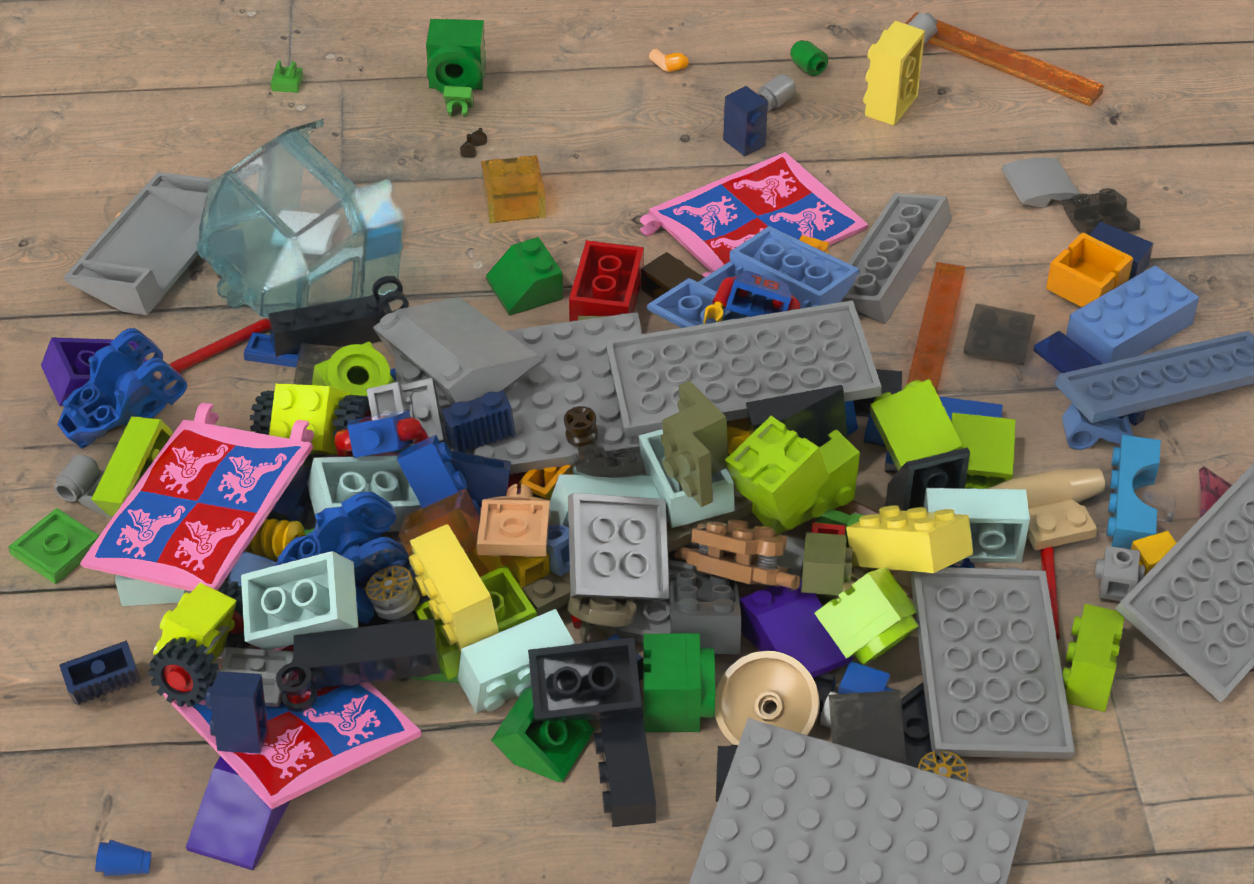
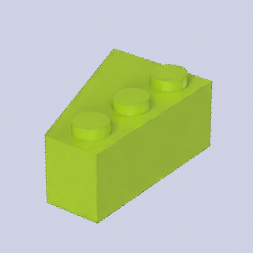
M131 416L91 500L109 516H114L174 432L161 419Z
M837 429L828 435L831 440L819 448L829 479L818 489L815 502L806 512L795 518L788 519L783 524L779 520L771 519L761 514L752 502V513L765 526L774 528L775 534L791 530L808 520L820 517L830 509L844 506L855 499L860 452Z
M1084 604L1082 617H1074L1071 636L1077 637V641H1069L1065 660L1071 662L1072 665L1071 669L1064 667L1062 674L1067 704L1102 712L1106 711L1116 670V659L1119 653V643L1125 618L1118 611Z

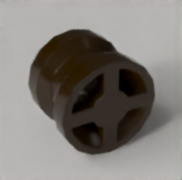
M577 406L565 413V435L570 445L587 447L597 440V420L595 412L591 408Z

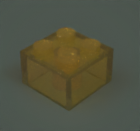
M537 155L481 161L482 187L489 224L546 218L545 189Z

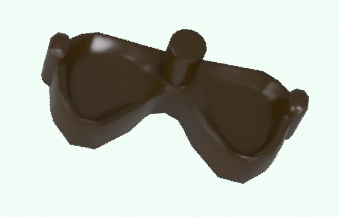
M479 128L472 134H467V141L460 147L461 156L475 157L476 150L474 146H481L487 143V135L483 132L482 128Z

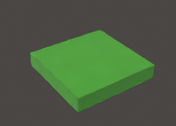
M55 508L8 546L12 556L54 584H57L80 565V562L100 535L58 508Z

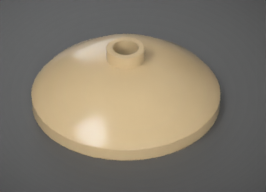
M776 651L755 652L737 660L723 674L715 693V717L718 726L733 745L739 744L748 718L809 736L819 714V692L812 675L795 658ZM771 702L776 703L777 708L775 712L771 714L766 713V705Z

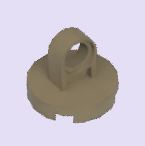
M570 593L568 611L576 618L582 620L580 638L583 643H590L587 641V636L593 629L599 628L604 630L605 637L602 641H605L614 634L615 627L632 624L635 618L636 604L630 599H626L625 603L614 598L571 597Z

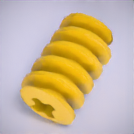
M266 518L245 551L278 561L279 555H281L282 551L293 539L305 536L304 527L298 521L289 522L287 520L279 521L274 518L268 520Z

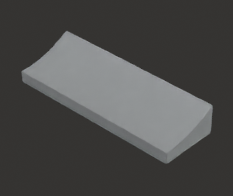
M894 193L848 262V264L860 269V274L841 302L853 300L857 312L886 324L952 220L947 196Z

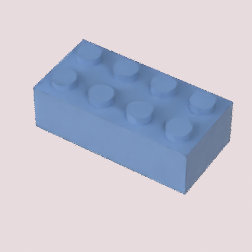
M1155 265L1071 313L1065 341L1095 365L1136 357L1192 325L1199 297Z

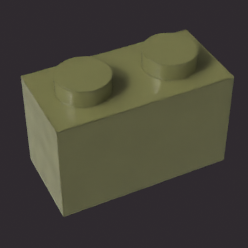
M806 532L801 592L839 595L843 592V583L851 582L853 548H846L847 535Z

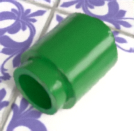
M797 41L791 48L790 56L792 61L810 76L819 75L826 69L828 55L810 41Z

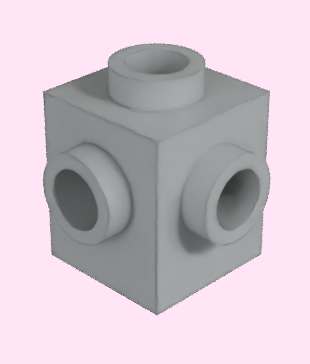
M1106 546L1104 558H1097L1094 578L1100 579L1099 598L1122 601L1144 578L1145 565H1139L1140 551Z

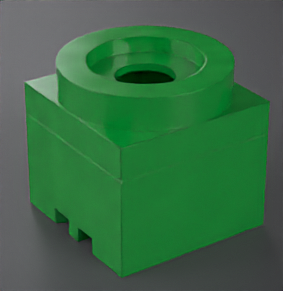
M430 19L426 41L429 88H434L441 93H444V86L471 87L472 91L483 90L486 69L484 20Z
M700 633L644 634L643 717L645 732H700V718H714V648H700Z

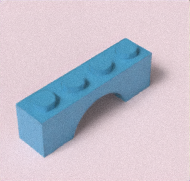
M1122 435L1120 446L1113 447L1111 466H1117V468L1111 472L1109 489H1115V493H1110L1108 512L1113 513V517L1108 518L1106 536L1112 537L1111 547L1131 550L1133 541L1156 534L1157 510L1143 503L1134 491L1141 487L1155 484L1160 463L1161 440Z

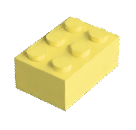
M894 21L888 30L885 29L879 41L871 45L867 56L868 60H870V66L865 81L868 82V88L863 99L864 104H866L865 116L895 126L918 97L925 30Z
M886 506L879 509L880 513L861 516L859 522L846 527L849 548H853L852 566L881 569L887 567L892 570L935 573L973 555L969 515L955 514L952 509H943L932 513L927 512V509L923 507L901 511L899 506Z
M446 524L410 540L413 555L409 556V561L417 575L414 578L416 586L422 597L428 595L431 601H428V605L435 620L442 619L445 624L442 626V630L450 645L456 643L461 652L462 648L498 634L499 630L491 595L450 526Z

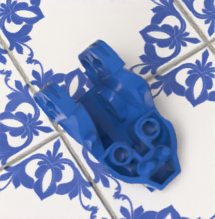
M136 328L124 330L110 342L111 345L96 351L94 356L88 359L90 380L83 387L74 390L68 399L63 401L64 409L57 425L69 440L79 445L82 449L94 443L96 438L99 439L105 436L108 430H112L114 427L122 424L127 425L131 416L154 419L168 403L173 405L187 389V382L181 374L163 360V353L160 348ZM130 341L136 342L138 347L134 349L128 343ZM155 353L151 359L143 362V359L148 354ZM156 371L162 374L159 379L154 375ZM177 380L176 384L173 387L165 390L166 386L169 383Z
M374 492L358 493L343 501L340 507L325 508L320 513H317L315 515L316 524L314 531L306 536L293 539L285 547L281 555H279L278 561L275 564L277 566L333 551L354 562L355 587L361 589L366 588L369 579L384 568L401 566L409 570L412 567L409 561V556L411 555L407 548L391 538L380 536L390 530V526L395 523L397 516L393 505Z

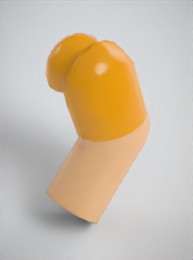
M653 49L649 54V59L666 72L684 70L689 64L688 57L682 53L677 52L665 55L659 49Z

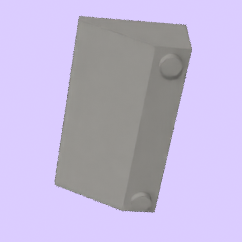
M157 172L63 277L65 282L122 312L148 315L211 241L214 233H217L238 209L228 180Z
M460 297L397 309L393 313L385 315L380 320V323L373 327L389 354L394 357V348H396L437 382L451 406L456 402H467L482 397L488 392H499L541 361L536 353Z

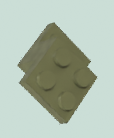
M691 381L679 385L680 400L677 402L679 412L662 419L663 435H661V442L665 452L663 467L666 474L670 478H675L681 485L684 493L688 497H692L703 507L713 502L712 474L727 468L725 459L728 457L726 416Z

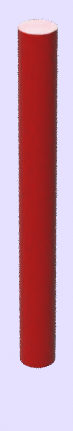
M264 318L169 363V365L178 372L188 369L250 339L253 332L263 333L269 330V321L267 318Z
M1053 547L1040 549L1042 571H1046L1058 641L1060 639L1054 549Z

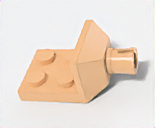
M515 484L507 490L506 496L483 499L477 538V555L493 557L546 556L548 529L550 526V501L533 497L532 490L523 484L521 485L520 494H517L518 485Z

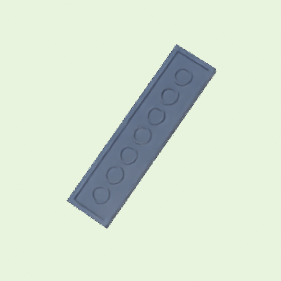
M1244 331L1058 374L1055 385L1091 423L1254 384V335L1249 331Z

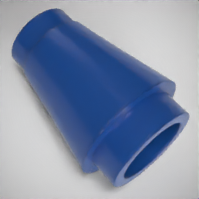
M111 839L109 843L100 842L95 872L104 873V877L141 873L149 874L152 852Z

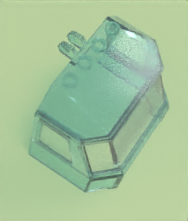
M324 119L284 131L209 183L199 226V241L196 247L200 257L204 258L213 267L214 271L222 276L217 283V291L221 298H227V304L231 308L238 309L245 302L260 316L268 317V313L373 295V284L381 277L395 276L399 279L404 218L400 207L394 208L389 193L393 191L389 179L358 188L309 142V138L315 129L323 127ZM393 283L384 284L379 288L378 293L385 295L396 290L397 285Z

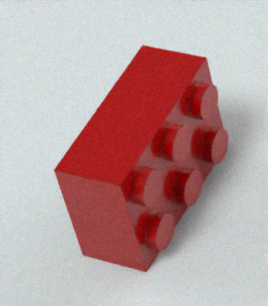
M586 240L569 297V322L578 321V316L607 317L634 313L641 287L644 247Z

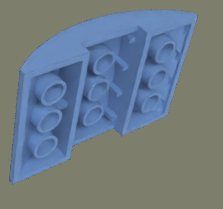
M768 226L731 250L730 262L699 282L690 278L686 279L649 303L647 310L681 328L702 325L705 308L713 305L712 301L722 281L728 277H737L745 271H751L787 283L790 293L799 300L800 309L839 303L858 278L860 269ZM723 309L722 321L749 317ZM708 319L706 324L715 323L716 320Z

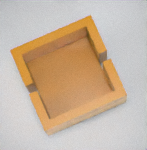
M1082 232L1068 245V250L1064 249L1050 263L1046 289L1083 307L1129 281L1133 257Z

